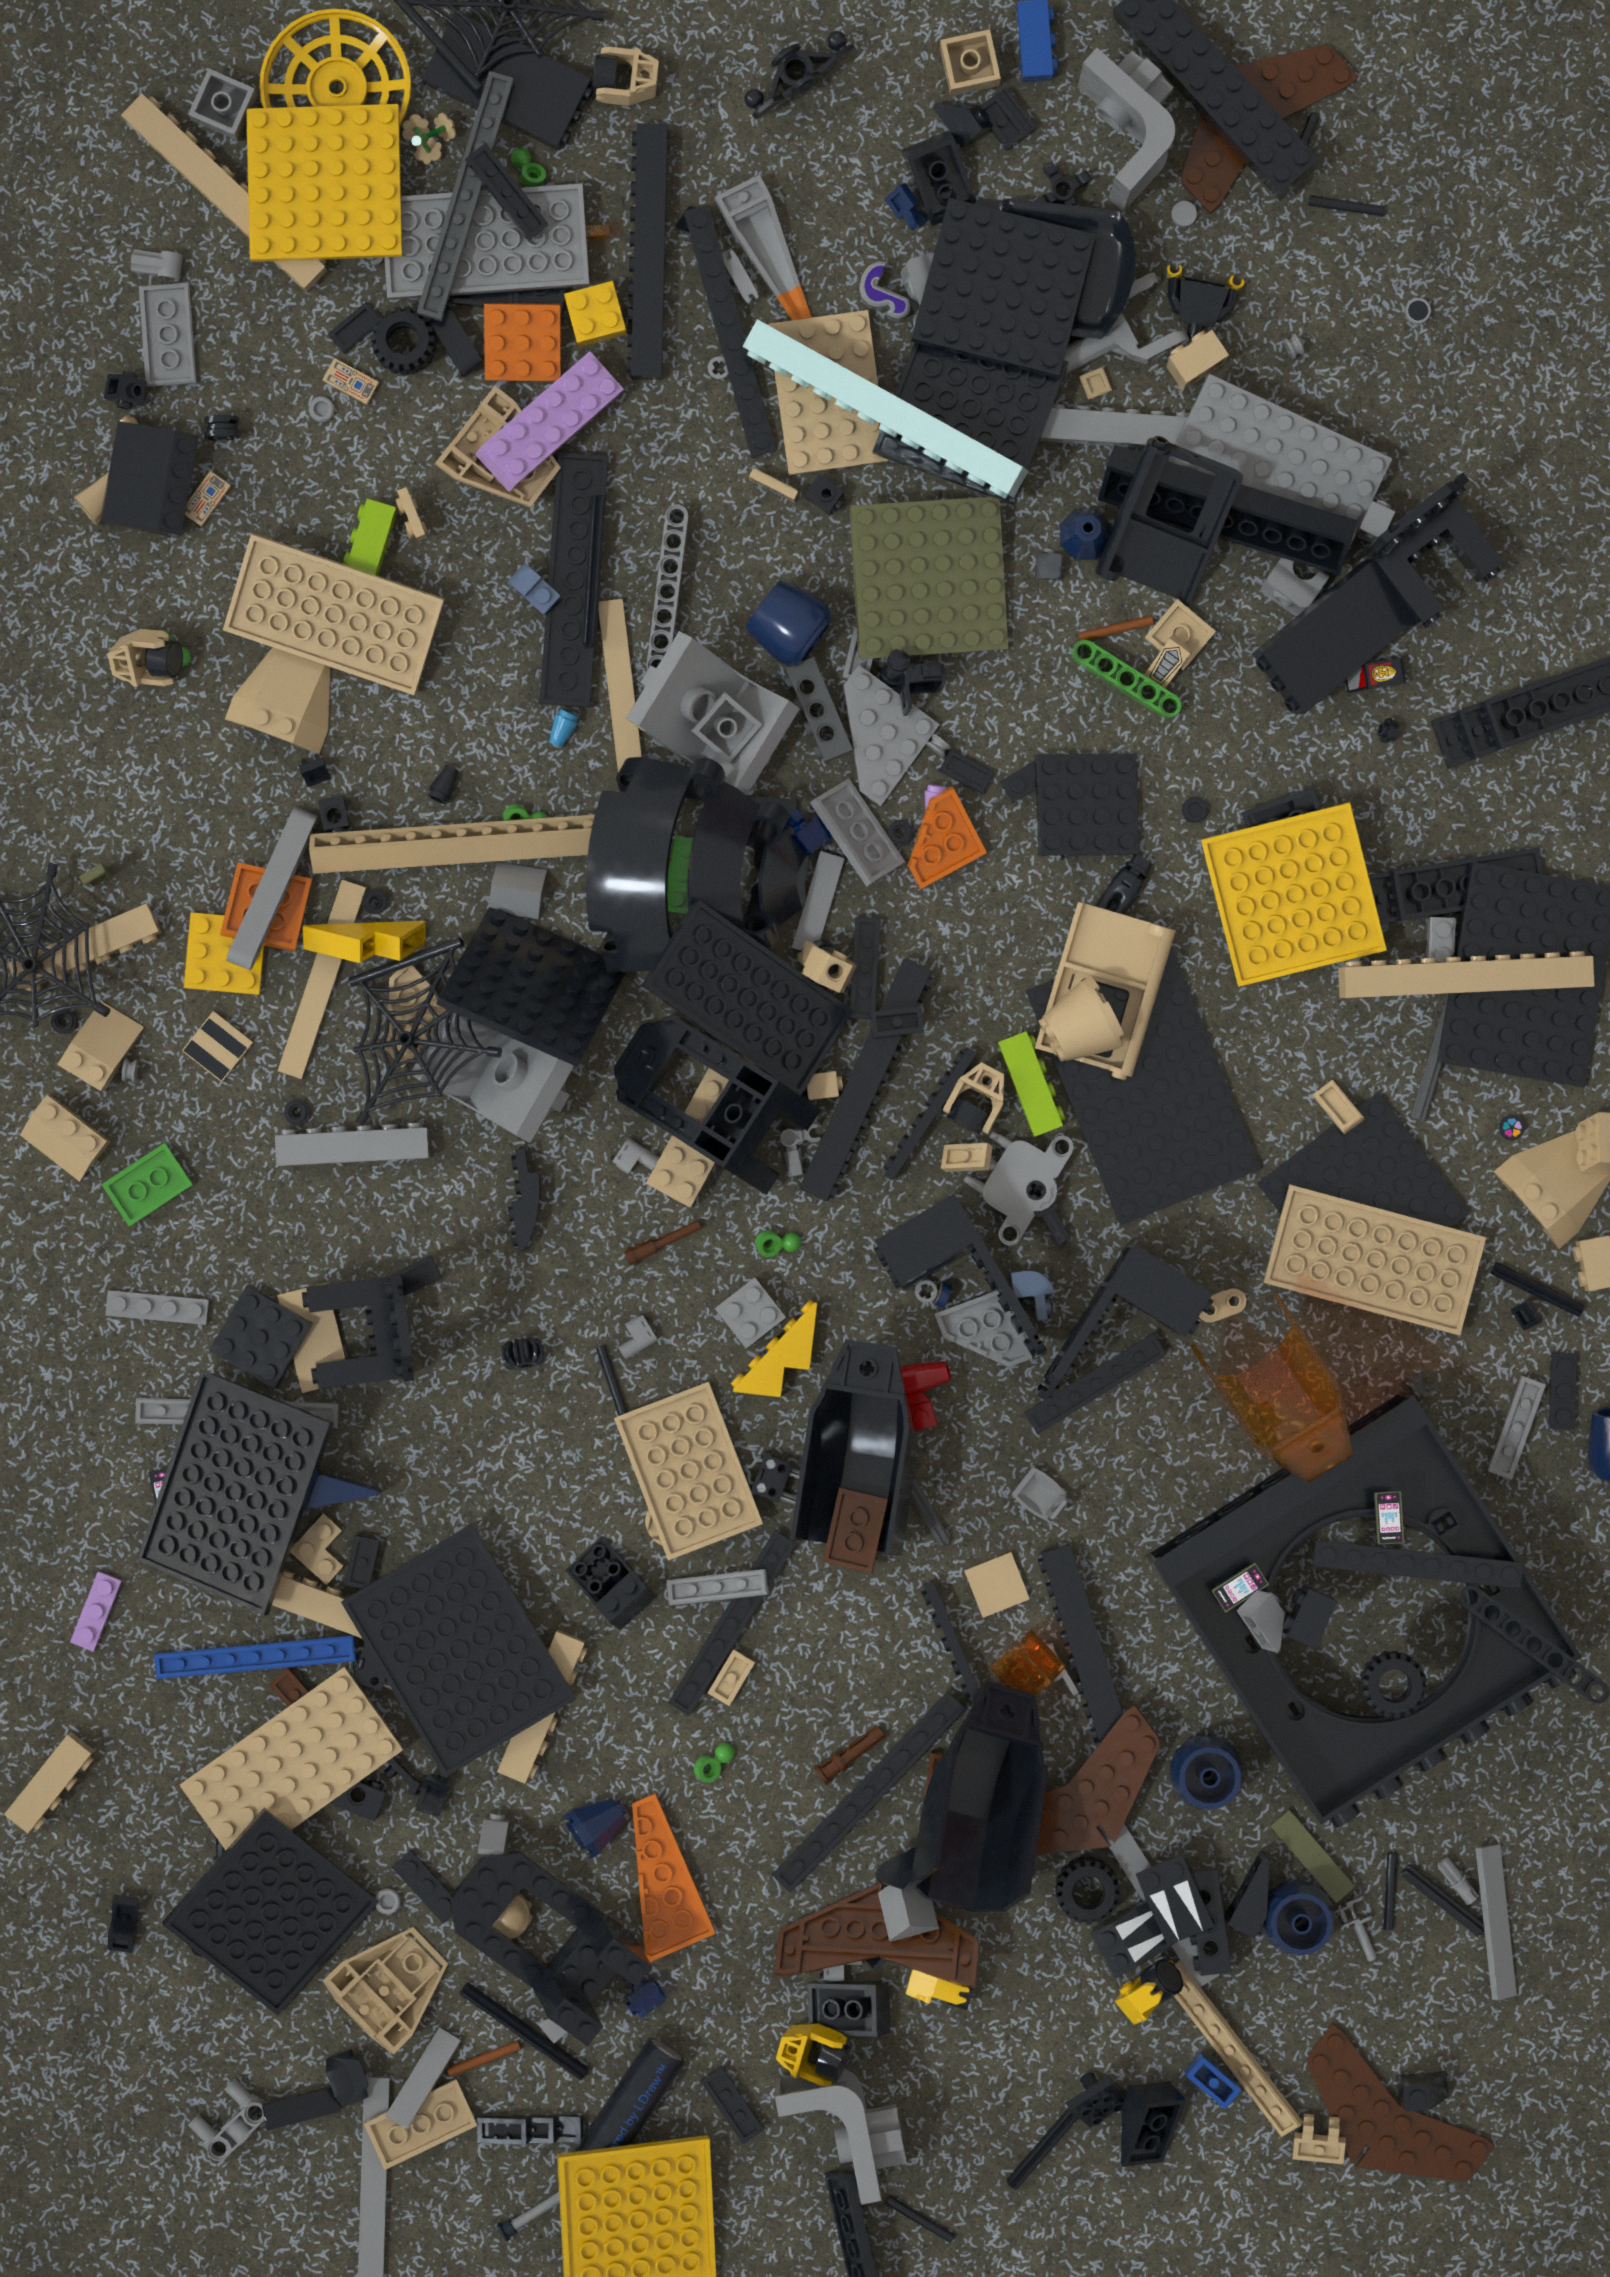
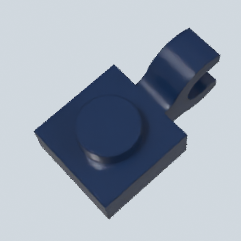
M906 183L899 185L885 198L897 219L899 220L904 217L911 230L918 226L921 227L927 222L925 215L915 209L919 202Z

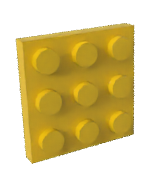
M190 913L184 988L260 995L264 945L251 971L230 963L226 959L234 939L220 935L224 915Z

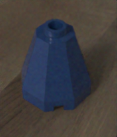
M1074 509L1060 524V546L1075 561L1097 560L1101 556L1111 532V523L1096 509ZM1083 528H1088L1090 532H1085Z
M611 1798L569 1810L562 1815L563 1820H569L566 1823L568 1830L581 1850L585 1848L587 1851L589 1850L585 1855L588 1859H592L601 1853L626 1821L624 1814L627 1811L619 1800L615 1802Z

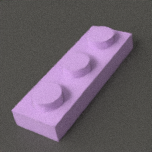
M100 1571L97 1572L70 1643L93 1652L95 1651L122 1583L121 1579Z

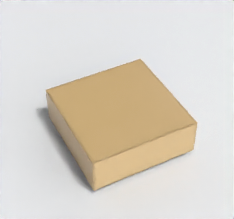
M1103 367L1079 376L1088 401L1112 391Z

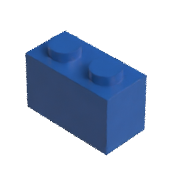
M1199 2052L1184 2070L1186 2077L1224 2109L1241 2092L1239 2084L1202 2052Z

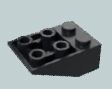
M603 1536L565 1570L609 1623L619 1630L625 1627L657 1596Z

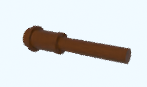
M697 1220L654 1241L649 1239L633 1248L627 1247L628 1250L624 1251L625 1257L629 1265H638V1261L657 1254L658 1249L697 1232L702 1227Z

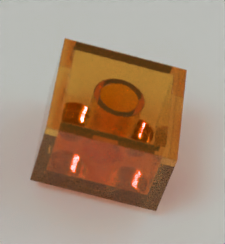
M1032 1629L1004 1649L989 1666L991 1671L1005 1686L1037 1695L1049 1686L1066 1667Z

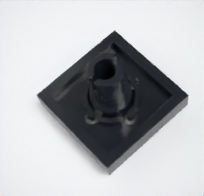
M1089 2072L1080 2078L1085 2091L1066 2102L1069 2111L1091 2128L1101 2124L1111 2114L1122 2110L1127 2091L1109 2076L1098 2082L1095 2074Z

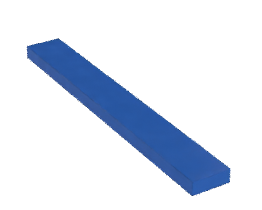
M348 1635L155 1653L154 1661L156 1679L351 1662L357 1661L355 1636Z

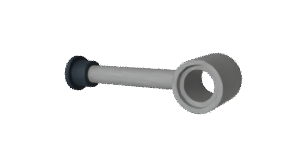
M559 2192L511 2221L509 2219L503 2224L499 2222L497 2227L502 2237L508 2242L510 2237L517 2233V2229L559 2204Z

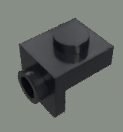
M438 1774L425 1775L415 1810L440 1817L450 1782Z

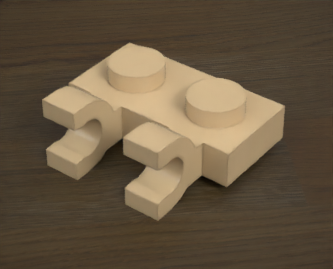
M407 487L397 490L399 498L395 499L396 507L400 516L406 513L409 521L405 522L409 539L414 538V536L417 541L427 538L426 533L428 531L425 523L420 521L416 511L419 509L416 500L411 498Z
M1304 2114L1303 2132H1295L1292 2159L1343 2164L1346 2137H1339L1340 2117L1329 2116L1328 2135L1313 2134L1314 2115Z

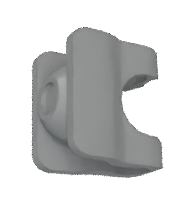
M934 253L910 259L900 272L911 307L917 315Z
M1281 558L1262 584L1261 591L1291 614L1297 616L1313 602L1328 580L1329 575L1320 570L1312 579L1302 580L1293 571L1294 561Z

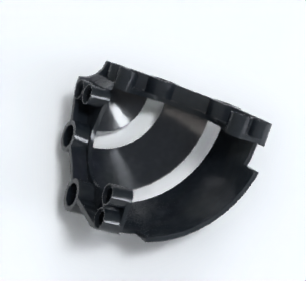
M645 757L627 758L616 776L620 792L602 791L592 824L587 856L586 904L590 931L608 932L600 947L606 968L619 972L650 971L672 937L667 898L668 867L673 834L685 798L698 799L705 802L695 828L690 852L687 888L688 910L695 899L700 900L767 949L774 947L779 939L777 927L802 909L806 901L805 880L810 865L805 851L786 830L790 821V814L787 809L774 801H763L757 804L724 782L726 777L725 771L713 759L699 758L694 761L691 767H686ZM751 833L755 850L754 867L759 872V880L752 887L751 899L746 914L742 916L740 896L741 870L746 844Z

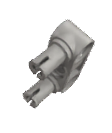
M236 2079L224 2090L240 2105L238 2107L240 2111H237L220 2128V2131L214 2130L199 2114L188 2124L203 2140L202 2144L207 2150L209 2157L216 2161L227 2158L264 2121V2114L255 2117L251 2114L250 2107L258 2106L262 2109V2104L266 2103V2101L253 2093L250 2094ZM218 2141L224 2143L226 2151H216L214 2143Z

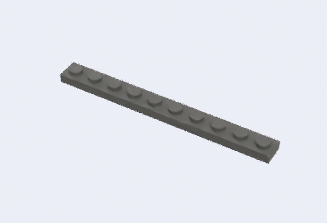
M489 71L419 302L417 315L442 322L483 183L469 167L465 159L484 143L493 152L514 84V78Z

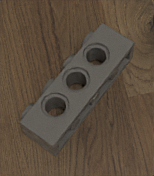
M814 656L801 661L798 667H787V675H784L783 678L788 690L794 689L797 698L793 699V702L799 708L798 713L803 712L807 721L803 722V726L808 737L813 735L816 745L812 747L817 759L823 758L824 763H827L853 752ZM803 682H811L814 685V691L810 694L802 693L800 685ZM813 705L823 707L824 714L821 717L816 718L810 714L809 710ZM824 728H830L834 732V737L829 741H824L819 736L820 731Z

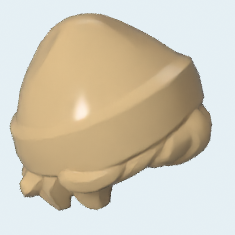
M518 1893L492 1926L510 1939L520 1936L533 1918L532 1914H530L532 1903L527 1901L522 1894Z

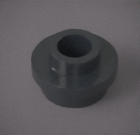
M1386 718L1384 722L1379 724L1378 736H1380L1381 742L1388 743L1389 741L1394 742L1399 731L1398 722H1394L1392 718Z
M897 820L889 826L887 834L893 844L902 846L911 840L913 830L906 821ZM898 828H902L905 831V835L902 838H898L895 835V831Z
M370 889L363 894L361 904L366 912L379 914L386 908L387 898L382 891ZM372 897L378 899L376 906L370 905L369 901Z
M70 1010L59 1011L51 1017V1026L59 1034L71 1033L76 1027V1016ZM62 1017L68 1019L67 1026L63 1027L60 1025L59 1021Z
M292 1100L286 1105L284 1115L289 1123L301 1125L308 1120L310 1109L304 1101ZM298 1107L302 1110L300 1117L293 1116L294 1108Z

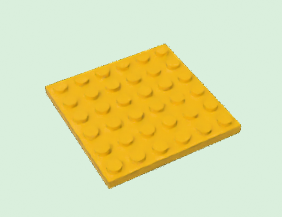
M398 104L246 109L251 262L403 257Z
M1350 802L1201 839L1238 987L1387 951Z
M708 2135L557 2154L564 2277H716L710 2138Z

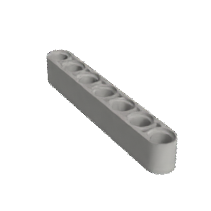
M678 504L670 506L665 515L647 670L653 663L661 662L674 640L689 523L686 508ZM674 512L684 514V520L681 523L676 524L670 520ZM678 537L681 540L680 546L675 549L670 548L667 545L669 538ZM675 562L678 565V569L673 574L666 573L664 571L665 564ZM665 587H672L675 590V594L672 598L666 599L661 596V590ZM661 612H669L672 615L670 622L667 624L660 623L658 615ZM661 636L666 637L669 641L668 645L663 649H659L654 645L655 640Z
M297 807L293 808L230 947L226 961L250 971L253 968L310 841V834H313L311 830L314 823L318 822L319 817Z

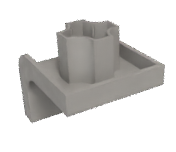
M1096 48L1083 62L1078 88L1097 104L1095 109L1107 124L1119 132L1125 129L1142 144L1140 150L1115 176L1109 195V200L1124 212L1158 175L1166 163L1168 149L1175 136V124L1170 113L1161 104L1172 93L1174 87L1166 81L1161 73L1162 71L1147 58L1143 59L1131 51L1117 66L1103 52Z
M679 631L658 667L650 666L640 682L644 686V690L626 719L691 765L699 758H709L718 762L725 771L726 777L724 782L739 792L748 795L799 711V708L789 700L749 680L695 639ZM723 692L728 694L762 724L730 763L691 731Z
M453 1012L450 1014L449 1019L450 1035L454 1044L462 1045L455 1030L456 1013ZM460 1015L459 1029L463 1040L468 1046L478 1047L472 1040L467 1026V1018ZM445 1019L439 1022L438 1036L440 1042L449 1043L445 1031ZM471 1020L472 1029L480 1044L484 1048L488 1046L499 1047L502 1049V1055L500 1058L489 1057L483 1053L471 1060L451 1078L442 1093L531 1143L545 1117L553 1111L561 1112L570 1094L566 1092L565 1084L574 1066ZM434 1032L431 1035V1041H436ZM429 1046L424 1051L422 1059L425 1064L436 1047ZM441 1048L435 1055L429 1067L430 1073H432L438 1061L448 1050L447 1048ZM453 1049L434 1076L435 1081L449 1060L460 1050ZM465 1051L445 1072L438 1087L442 1086L449 1074L459 1064L477 1052ZM419 1063L415 1064L412 1071L422 1070ZM425 1074L411 1075L423 1083L429 1082Z
M844 2069L837 2082L829 2086H820L801 2077L794 2078L792 2075L776 2078L775 2100L778 2116L782 2117L814 2110H825L838 2116L845 2125L834 2128L840 2164L853 2162L861 2205L881 2201L878 2169L907 2164L896 2104L867 2109L861 2082L855 2074L847 2069Z

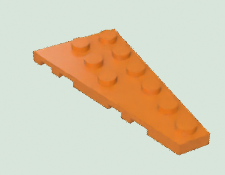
M656 1792L632 1802L645 1955L650 1962L716 1934Z

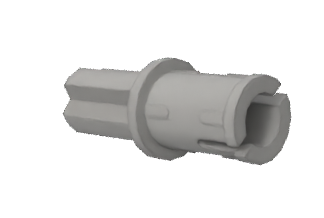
M1446 1857L1438 1863V1869L1450 1882V1888H1454L1466 1905L1473 1903L1479 1897L1478 1892L1466 1879L1465 1873L1461 1874L1449 1858Z

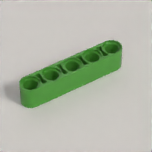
M1081 640L1075 644L1072 657L1077 664L1165 719H1172L1180 712V699L1167 689L1091 641ZM1079 647H1087L1091 652V656L1087 659L1080 658L1077 654ZM1102 660H1108L1112 665V670L1102 672L1098 667V663ZM1124 673L1130 674L1133 677V684L1130 686L1123 685L1120 682V676ZM1142 688H1152L1155 692L1154 698L1145 699L1141 694ZM1167 700L1173 701L1176 705L1175 712H1165L1163 702Z

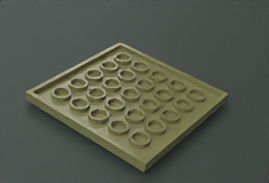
M980 497L849 506L859 659L888 657L891 651L895 649L904 651L909 656L1008 649L999 499Z

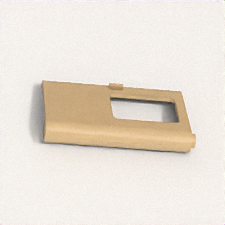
M1078 902L1045 1013L1076 987L1082 979L1090 976L1095 981L1127 990L1129 998L1120 1025L1124 1033L1121 1038L1125 1039L1127 1044L1114 1049L1112 1055L1108 1058L1094 1054L1074 1060L1112 1071L1111 1076L1126 1080L1127 1076H1133L1176 930ZM1042 1028L1040 1029L1035 1048L1054 1054L1049 1044L1052 1040H1050L1047 1033L1043 1032Z

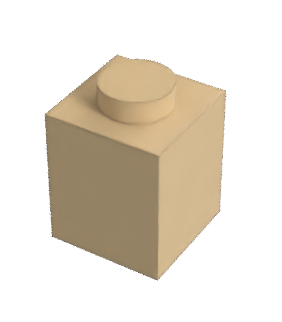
M836 1071L814 1074L807 1085L809 1101L839 1097V1091H843L842 1076L836 1077Z

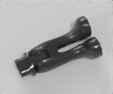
M1135 854L1130 862L1126 861L1125 866L1115 874L1095 906L1108 910L1114 899L1119 897L1113 912L1125 915L1139 895L1144 881L1148 877L1147 871L1152 863Z

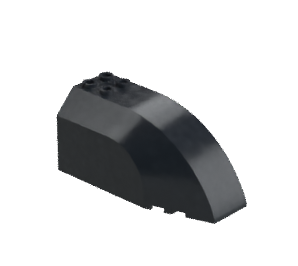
M846 1339L826 1382L820 1390L821 1392L815 1404H813L809 1411L790 1540L827 1543L839 1487L889 1498L878 1551L885 1552V1555L902 1556L915 1472L916 1435L897 1347Z
M990 1681L986 1682L956 1735L939 1760L924 1799L910 1886L925 1899L971 1912H1006L1030 1895L1048 1777L1047 1765L1044 1764L1042 1752L1044 1745L1043 1741L1040 1740V1721L1036 1696L1034 1694Z

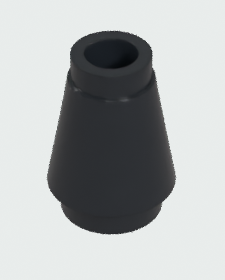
M445 765L444 769H442L428 788V796L441 804H446L448 800H451L459 771L450 765Z

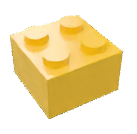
M613 281L564 294L578 348L627 335Z

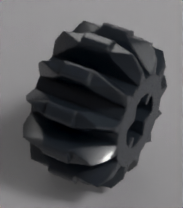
M538 1338L515 1339L501 1346V1357L506 1369L523 1370L538 1366L544 1362V1348Z

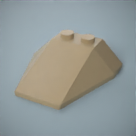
M496 386L489 392L475 413L435 463V465L457 481L528 507L533 505L561 468L551 455L512 491L508 492L475 455L483 444L521 412L517 403Z
M272 647L234 694L225 720L255 729L290 742L300 748L320 754L328 733L331 667Z
M1576 1130L1512 1155L1494 1171L1508 1190L1513 1191L1544 1228L1542 1230L1559 1249L1580 1231L1610 1181V1174L1580 1173V1165L1577 1164L1579 1141L1576 1139Z
M412 1927L341 1962L323 1982L336 2002L374 2041L390 2053L395 2054L412 2037L448 1963ZM411 1932V1934H412V1935L431 1953V1955L442 1965V1968H440V1967L433 1961V1959L411 1938V1936H410L408 1933Z

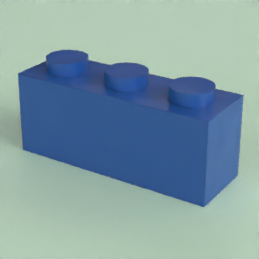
M1048 0L1017 1L1022 82L1052 80L1053 73H1057V58L1052 57L1051 48H1055L1056 45L1055 32H1050L1049 24L1054 22L1053 7H1048Z

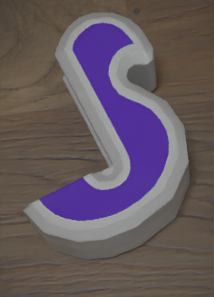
M877 261L869 265L861 277L859 288L861 300L869 309L876 311L889 309L887 311V318L891 321H904L910 314L909 299L878 286L885 270L886 262Z

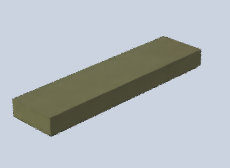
M1289 1809L1270 1824L1275 1833L1336 1903L1355 1888L1354 1884Z

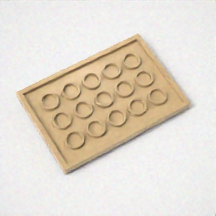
M868 310L768 324L770 327L878 386ZM774 370L789 475L889 462L888 459L872 453L881 430L879 429V422L876 421L873 426L856 416L859 411L854 409L850 413L834 404L837 400L834 397L829 401L814 393V386L810 385L807 389L791 380V373L788 372L785 377Z
M709 1382L614 1418L668 1561L763 1524Z

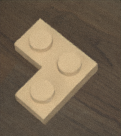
M323 1513L291 1548L290 1552L327 1585L344 1565L326 1550L342 1529Z

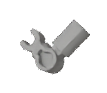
M812 1124L808 1131L801 1130L799 1127L786 1129L781 1133L780 1142L786 1147L787 1151L783 1153L788 1177L805 1174L801 1150L797 1149L796 1146L802 1145L803 1141L806 1140L810 1143L820 1141V1137L812 1138L809 1134L811 1129L818 1128V1124Z

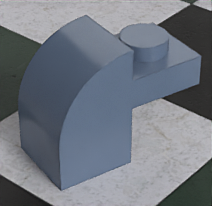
M523 564L507 581L509 586L543 615L561 598L552 587L526 564Z
M1035 1271L1011 1272L1012 1291L1017 1298L1033 1296L1036 1320H1048L1047 1314H1051L1050 1299H1045V1294L1054 1293L1051 1282L1044 1275Z

